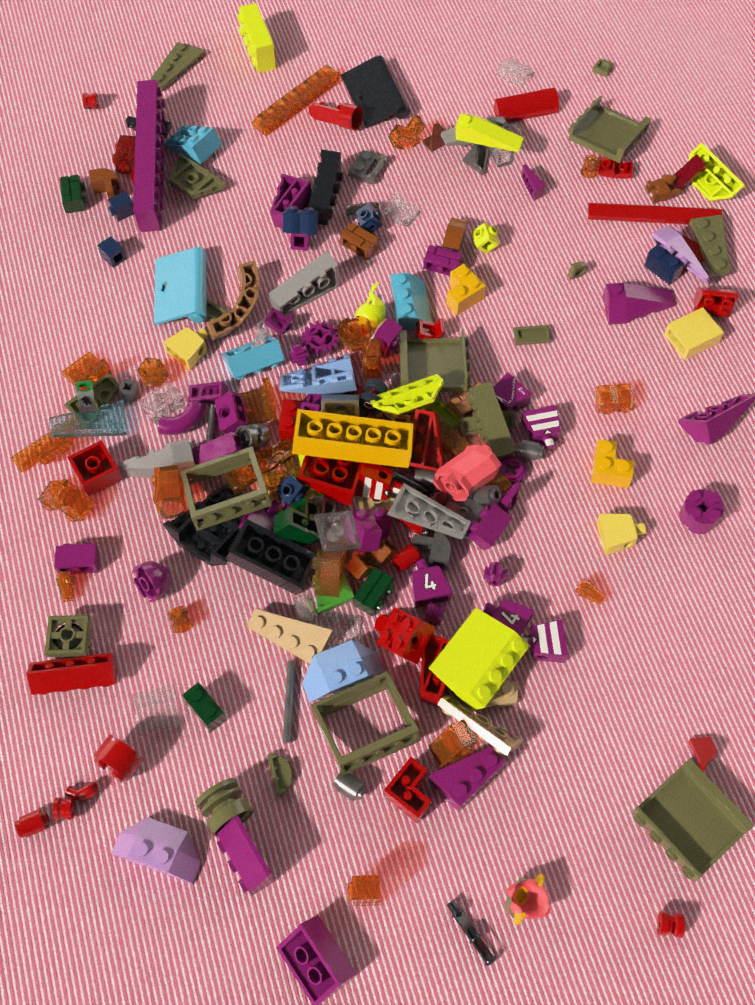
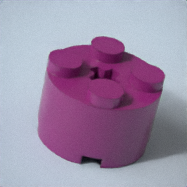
M704 489L691 491L679 512L681 523L685 524L689 531L696 534L710 532V530L716 527L724 512L721 496L717 492Z

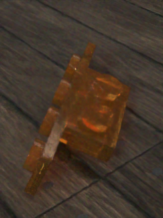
M73 416L14 454L11 459L20 472L26 471L36 463L47 465L55 459L54 456L57 454H64L69 451V446L73 444L71 440L82 434L84 429L76 417Z

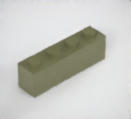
M491 382L469 388L466 399L468 405H472L474 411L472 416L475 423L479 424L480 429L478 431L481 440H484L485 444L492 449L498 460L513 456L516 449Z

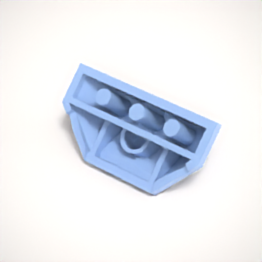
M350 640L315 654L302 685L311 703L355 685L358 682L372 678L376 674L384 673L386 670L377 651L354 640Z

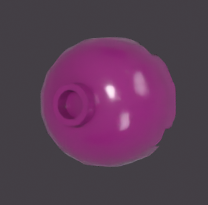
M147 561L133 568L132 574L136 572V578L133 579L136 588L144 598L147 596L150 598L149 602H154L167 593L170 588V572L166 567L155 561Z

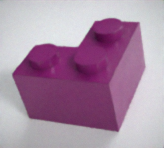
M378 507L375 509L349 511L346 532L360 552L378 551L381 538L389 537L392 517L387 515L388 512L385 508Z

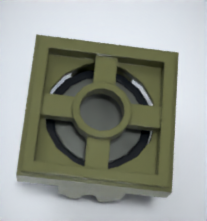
M90 615L49 616L44 655L46 657L70 658L88 656V648L92 647L91 639H93L92 630L90 629Z

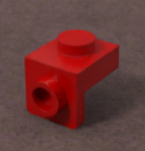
M441 318L436 323L420 319L416 323L417 338H440L445 333L443 319Z

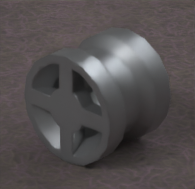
M126 379L119 384V391L124 401L133 402L138 399L139 391L134 380Z

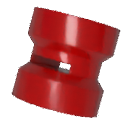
M659 911L657 917L658 934L663 936L673 934L674 937L683 938L685 932L684 915L680 913L669 915L667 912Z

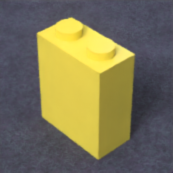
M703 307L669 323L664 333L684 360L718 344L724 334L722 328L716 324Z

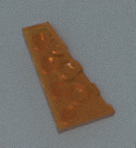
M289 438L255 453L263 477L297 455L292 454L293 444ZM252 464L223 474L235 495L257 481Z

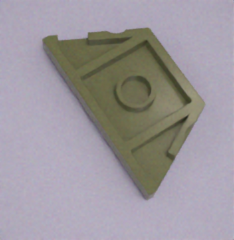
M179 153L178 162L174 164L173 172L169 176V183L193 200L227 188L224 181L184 154Z

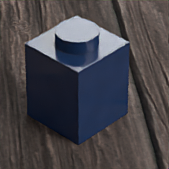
M126 191L108 199V211L111 216L116 217L118 222L134 215L133 201Z
M111 236L97 245L100 256L113 268L127 259L124 248Z

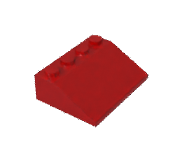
M305 455L297 480L332 501L351 506L363 462Z

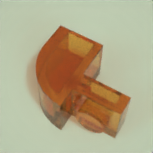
M414 115L406 127L396 124L388 135L393 148L406 150L418 145L421 142L419 135L424 130L425 125L419 115Z

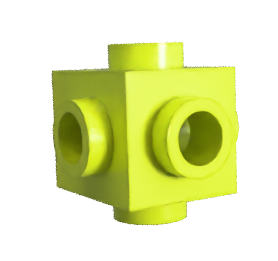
M484 222L472 231L473 243L476 248L488 254L500 243L496 228Z

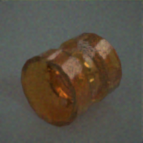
M587 155L583 161L581 174L585 178H594L597 175L600 159L596 155Z
M178 606L168 612V617L173 622L172 627L175 633H184L193 627L191 618H188L186 606Z

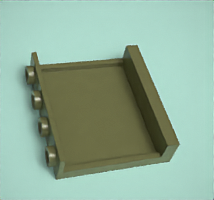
M599 96L596 101L594 100L589 108L585 109L583 115H580L577 121L571 124L568 131L570 133L568 140L621 163L646 134L651 118L645 116L640 123L601 106L602 96Z
M461 329V338L407 339V330L401 331V386L438 374L444 381L439 392H467V384H471V373H467L470 372V361H466V359H469V348H465L468 347V336H464V329Z
M688 759L673 775L631 812L634 815L633 819L639 826L646 828L650 838L656 844H660L666 850L665 854L673 862L676 861L682 868V873L694 882L700 879L719 858L755 826L691 759Z

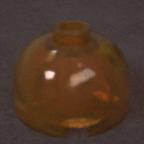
M355 316L356 318L352 319L350 317L345 318L337 327V336L341 345L352 352L366 349L370 345L369 341L373 335L371 322L362 316Z

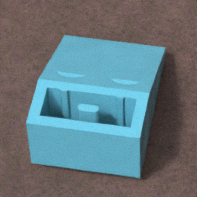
M182 125L175 134L168 137L164 146L178 155L182 153L194 162L202 164L223 144L214 128Z

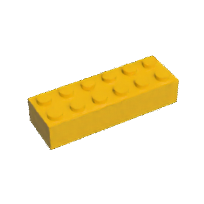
M298 409L292 454L408 468L412 454L413 424Z

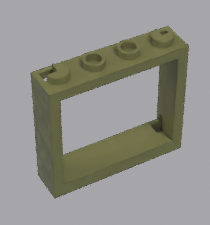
M253 446L180 471L191 519L197 531L272 506ZM250 464L253 465L260 489L196 510L190 485Z
M388 671L380 675L376 674L371 679L358 682L350 688L337 691L334 695L322 698L320 701L311 704L314 716L342 776L421 741L419 729ZM387 689L406 728L341 756L323 717Z

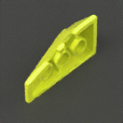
M460 113L456 123V140L514 152L520 151L524 140L523 137L481 116Z

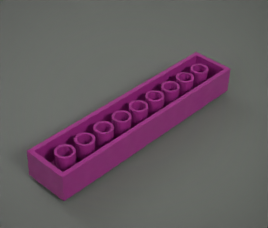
M157 80L137 81L133 211L141 232L161 231V224L164 222L163 214L161 213V210H164V204L161 197H164L162 184H164V175L162 173L164 171V162L162 158H165V153L162 145H165V138L162 133H165V125L163 123L165 112L163 108H166L165 99L162 98V88L158 86Z

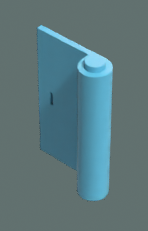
M194 247L155 259V325L183 317H188L194 323H201L206 320L207 262L205 249Z

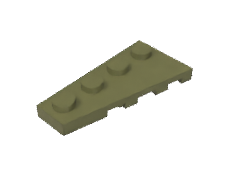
M177 42L150 80H157L158 86H161L163 92L176 81L177 76L183 75L190 65L194 66L197 63V59L203 58L205 51Z
M722 215L691 219L689 222L711 277L728 276L730 266Z

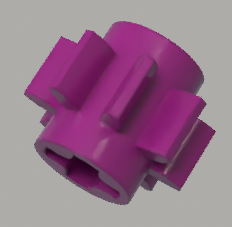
M299 343L292 345V350L288 351L291 363H296L298 367L306 365L305 360L309 359L306 346L301 347Z
M492 562L489 564V567L485 566L483 579H488L487 583L491 586H501L502 581H507L508 569H504L502 563Z

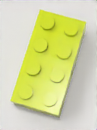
M253 3L238 7L239 14H237L239 24H241L239 33L240 36H243V43L245 47L247 46L249 57H252L253 67H256L258 73L276 69L274 44L257 4Z

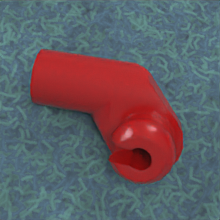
M89 782L88 785L80 789L68 786L65 796L74 797L77 801L85 802L96 795L99 787L95 782Z

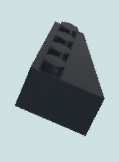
M321 149V162H318L317 178L315 177L313 192H311L308 207L319 211L318 224L328 226L329 219L333 217L332 208L336 206V194L340 193V182H343L344 172L341 170V152Z

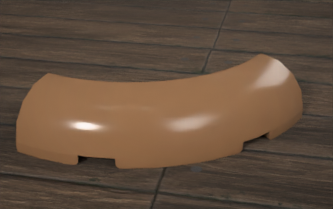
M255 261L239 264L237 277L241 293L234 307L228 313L226 312L222 316L208 321L207 333L212 341L236 330L252 312L258 298L260 286L259 271Z

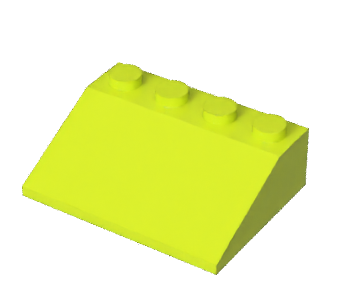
M475 608L429 666V669L475 711L486 707L530 645L514 630L480 609Z

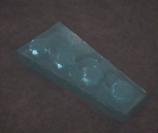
M124 400L117 401L116 404L109 405V403L101 405V407L96 408V412L82 414L80 412H70L49 417L50 438L127 435Z

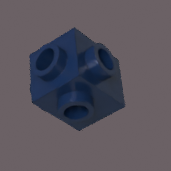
M370 203L356 211L359 220L357 222L358 225L369 233L374 232L383 225L380 211Z
M288 474L278 485L279 488L276 493L280 496V501L285 505L289 506V504L292 505L303 499L311 488L297 480V475Z

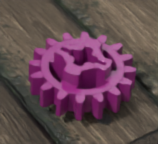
M316 321V325L309 323L310 328H304L302 345L306 346L310 355L315 352L316 357L320 354H323L325 357L327 352L332 354V349H338L337 345H340V332H337V327L332 328V323L326 325V321H323L322 324Z

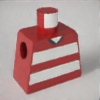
M363 463L359 475L357 496L386 501L389 492L398 494L403 483L392 480L394 472L392 469L378 464Z

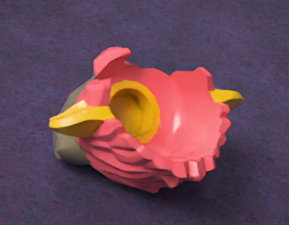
M542 873L534 879L520 877L515 884L508 887V897L504 908L514 918L515 925L521 923L523 918L538 919L539 917H547L548 914H551L550 909L552 908L548 891L542 886L545 879Z

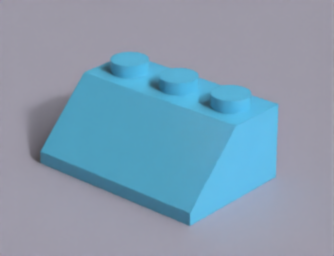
M408 272L391 274L390 288L396 323L403 327L402 330L416 328V323L419 319L432 322L425 281Z
M271 335L221 353L230 375L234 379L237 378V380L247 377V374L251 372H262L264 367L278 366L284 360L278 339Z

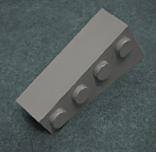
M326 251L269 293L271 306L286 316L338 288V263Z

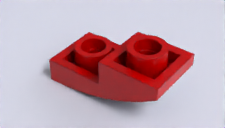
M611 159L599 160L598 175L619 179L633 178V161L616 163Z

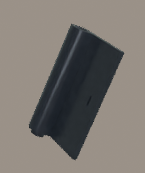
M377 55L341 74L354 104L362 108V121L365 128L395 114L397 119H405L410 114V108L383 56Z

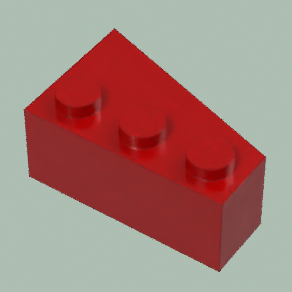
M416 409L413 422L412 454L409 466L437 471L445 464L438 412Z
M432 634L422 654L420 697L421 702L441 708L437 704L442 697L446 696L449 687L429 669V666L450 640Z

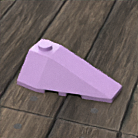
M667 225L651 234L655 245L663 247L667 252L685 264L684 268L706 284H711L709 276L687 245L679 229L676 227L672 229Z

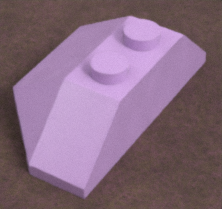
M149 817L120 832L111 855L191 884L194 883L201 865V860L188 831Z

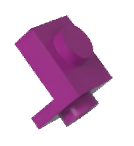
M272 308L263 324L281 335L285 330L288 331L293 324L291 320L294 315L290 314L287 317L275 308Z

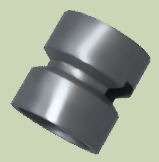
M263 423L240 426L235 432L239 433L244 449L252 446L253 449L266 447L271 439L270 430Z

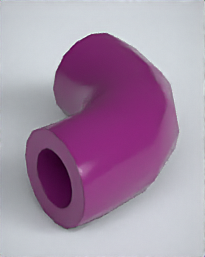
M190 402L181 415L176 417L162 416L158 424V433L162 435H179L188 432L198 425L204 415L205 408L199 403Z

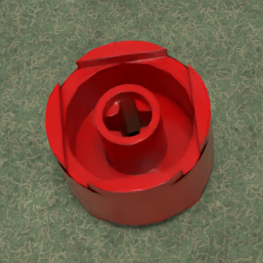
M109 734L93 755L95 757L94 763L103 770L106 767L113 771L111 776L122 783L123 780L128 781L144 758L140 756L137 759L135 755L137 752L118 738L113 741V735Z

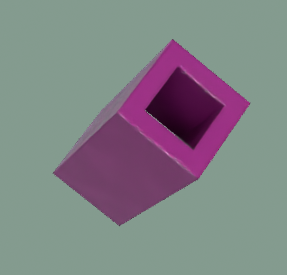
M230 432L192 448L194 462L199 465L243 450L244 447L239 433Z

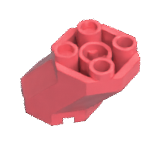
M470 445L462 453L437 470L433 483L445 495H451L452 500L466 501L472 493L496 477L502 464L489 446Z

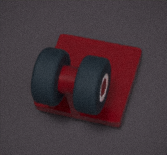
M369 379L365 387L356 385V391L344 392L343 395H359V417L373 418L375 412L378 411V409L371 405L370 401L375 400L376 402L381 400L377 395L387 392L386 384L378 379Z

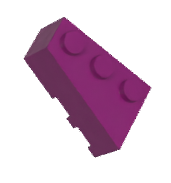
M281 174V182L277 187L278 192L274 197L270 210L274 226L282 229L284 209L288 206H296L298 209L304 210L310 201L312 192L310 181L286 174Z
M490 746L430 774L428 781L459 812L504 768L506 761Z

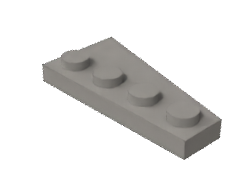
M405 483L402 485L387 513L389 516L461 540L471 521Z

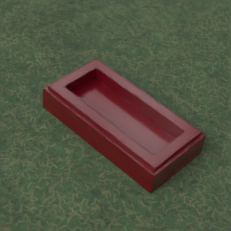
M696 154L673 175L677 176L674 182L679 189L683 190L708 166Z

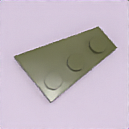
M109 373L92 384L96 412L81 414L76 396L64 404L65 408L87 433L119 392V384Z

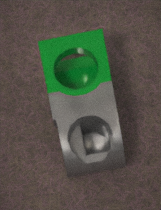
M92 380L75 382L80 413L96 412ZM83 386H87L90 388L87 391L79 390V388Z

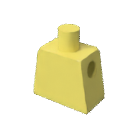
M184 328L165 340L164 346L170 356L190 371L206 353L207 348L204 340L209 335L203 328L199 329L196 333L189 328Z
M599 514L596 522L605 555L635 546L638 539L637 535L646 533L645 524H634L630 514Z

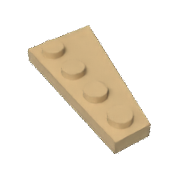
M450 695L442 697L437 704L446 715L455 717L459 720L461 726L474 731L480 740L492 744L494 750L500 754L508 755L519 748L523 742L518 736L516 739L508 736V730L500 726L498 728L490 725L489 719L485 716L472 714L473 710Z

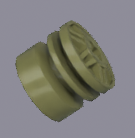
M229 778L215 784L203 792L195 801L198 809H202L200 811L203 817L210 816L206 823L215 837H218L217 833L235 816L238 815L241 822L244 823L254 813L247 798H239L242 790L237 787L238 783L235 778Z

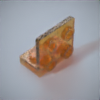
M91 352L86 353L62 371V375L74 387L75 382L92 380L93 384L107 373L112 375L108 362L104 358L99 361ZM83 386L80 387L79 390L83 391L88 387Z
M269 377L262 378L263 386H260V389L237 393L243 396L249 425L277 420Z

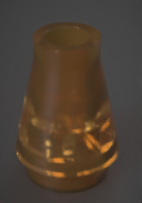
M71 571L60 572L55 580L62 602L73 601L76 577Z
M585 578L582 579L575 589L578 596L598 605L606 597L590 580Z

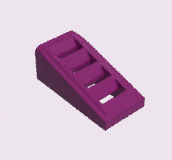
M524 164L521 178L531 198L535 201L543 197L545 184Z
M224 381L189 385L188 402L215 403L216 399L228 392V387Z
M518 482L505 492L499 503H497L507 514H509L517 502L520 490V483Z

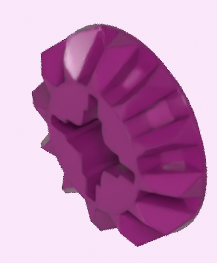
M508 456L500 460L502 465L498 475L499 479L504 480L505 483L510 482L514 484L521 482L526 476L527 468L520 458ZM508 468L515 469V474H513L512 472L507 473Z

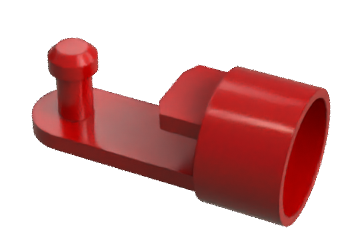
M321 101L319 104L314 103L309 107V114L313 119L339 125L341 128L356 131L362 122L363 111L357 105L339 103L337 108H332Z

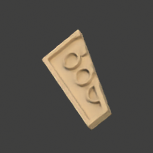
M261 609L254 610L246 626L309 664L315 654L324 651L334 632V629L321 627Z

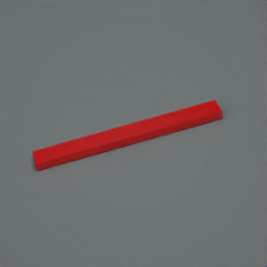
M588 203L587 206L588 220L690 225V220L694 218L722 215V209Z

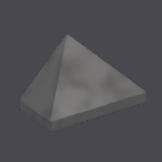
M474 144L462 161L481 175H484L489 150L484 145Z

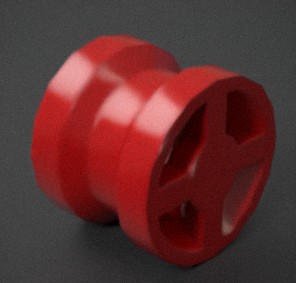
M83 93L84 109H89L90 107L98 109V94Z
M56 797L53 803L54 820H60L61 818L73 820L76 811L75 798L69 797L67 800H63L61 797Z

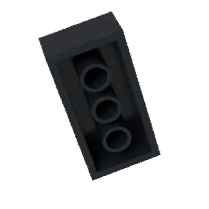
M246 519L225 560L297 595L303 588L317 554Z

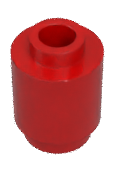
M409 544L394 555L392 563L399 572L407 571L417 561L421 560V551L417 546Z
M39 808L19 817V820L15 821L14 824L19 837L28 838L48 829L47 824L50 823L47 812H42Z

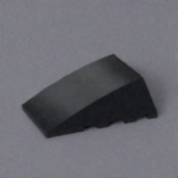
M225 484L209 494L202 502L198 501L195 503L196 510L232 499L244 493L229 484ZM188 510L179 513L177 518L172 521L168 520L163 523V526L179 547L210 566L227 565L228 563L225 559L240 531L239 525L243 516L197 531Z

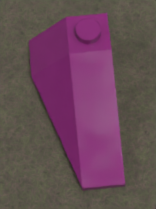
M629 283L606 284L603 293L608 325L626 324L631 322L632 319L643 318L646 314L657 313L675 305L672 290Z
M739 395L721 402V405L706 407V411L700 414L696 411L680 418L678 423L696 442H703L706 445L713 444L717 439L723 437L755 401V396Z

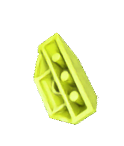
M702 142L689 154V160L698 154L708 166L691 183L710 202L733 198L745 187Z
M438 374L378 394L377 396L381 400L376 402L372 400L370 403L374 408L389 415L407 416L409 413L416 411V409L424 410L426 407L431 406L444 381Z

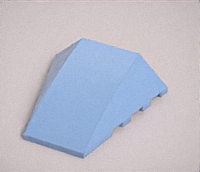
M344 354V358L340 360L332 358L328 360L329 363L311 365V369L307 371L302 368L281 375L280 391L303 394H330L356 391V381L350 354Z

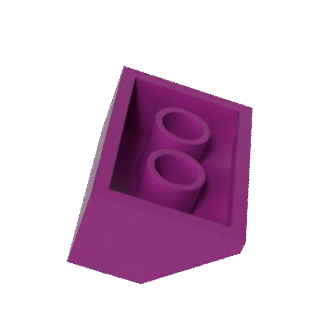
M235 816L217 833L220 840L216 843L222 854L228 853L230 860L227 863L232 872L238 871L242 878L238 882L244 893L249 891L251 896L275 882L239 816Z
M318 914L301 923L276 947L312 1005H320L357 975V972Z

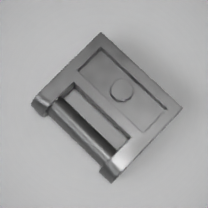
M362 150L349 169L348 176L372 185L376 182L377 175L383 166L387 165L389 159L385 155L379 156ZM375 163H377V165H376L375 168L373 169L372 173H371V174H368L369 171L371 170V168L373 167V165H374Z

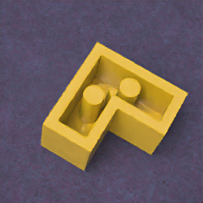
M465 264L450 272L449 285L452 289L447 291L446 304L456 315H459L484 299L486 285Z
M598 439L594 449L591 474L592 483L629 488L633 478L634 461L615 458L617 442Z

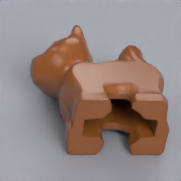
M663 174L661 179L647 181L645 191L647 194L652 192L653 197H650L652 204L666 201L670 197L681 193L679 188L670 189V187H674V180L677 176Z

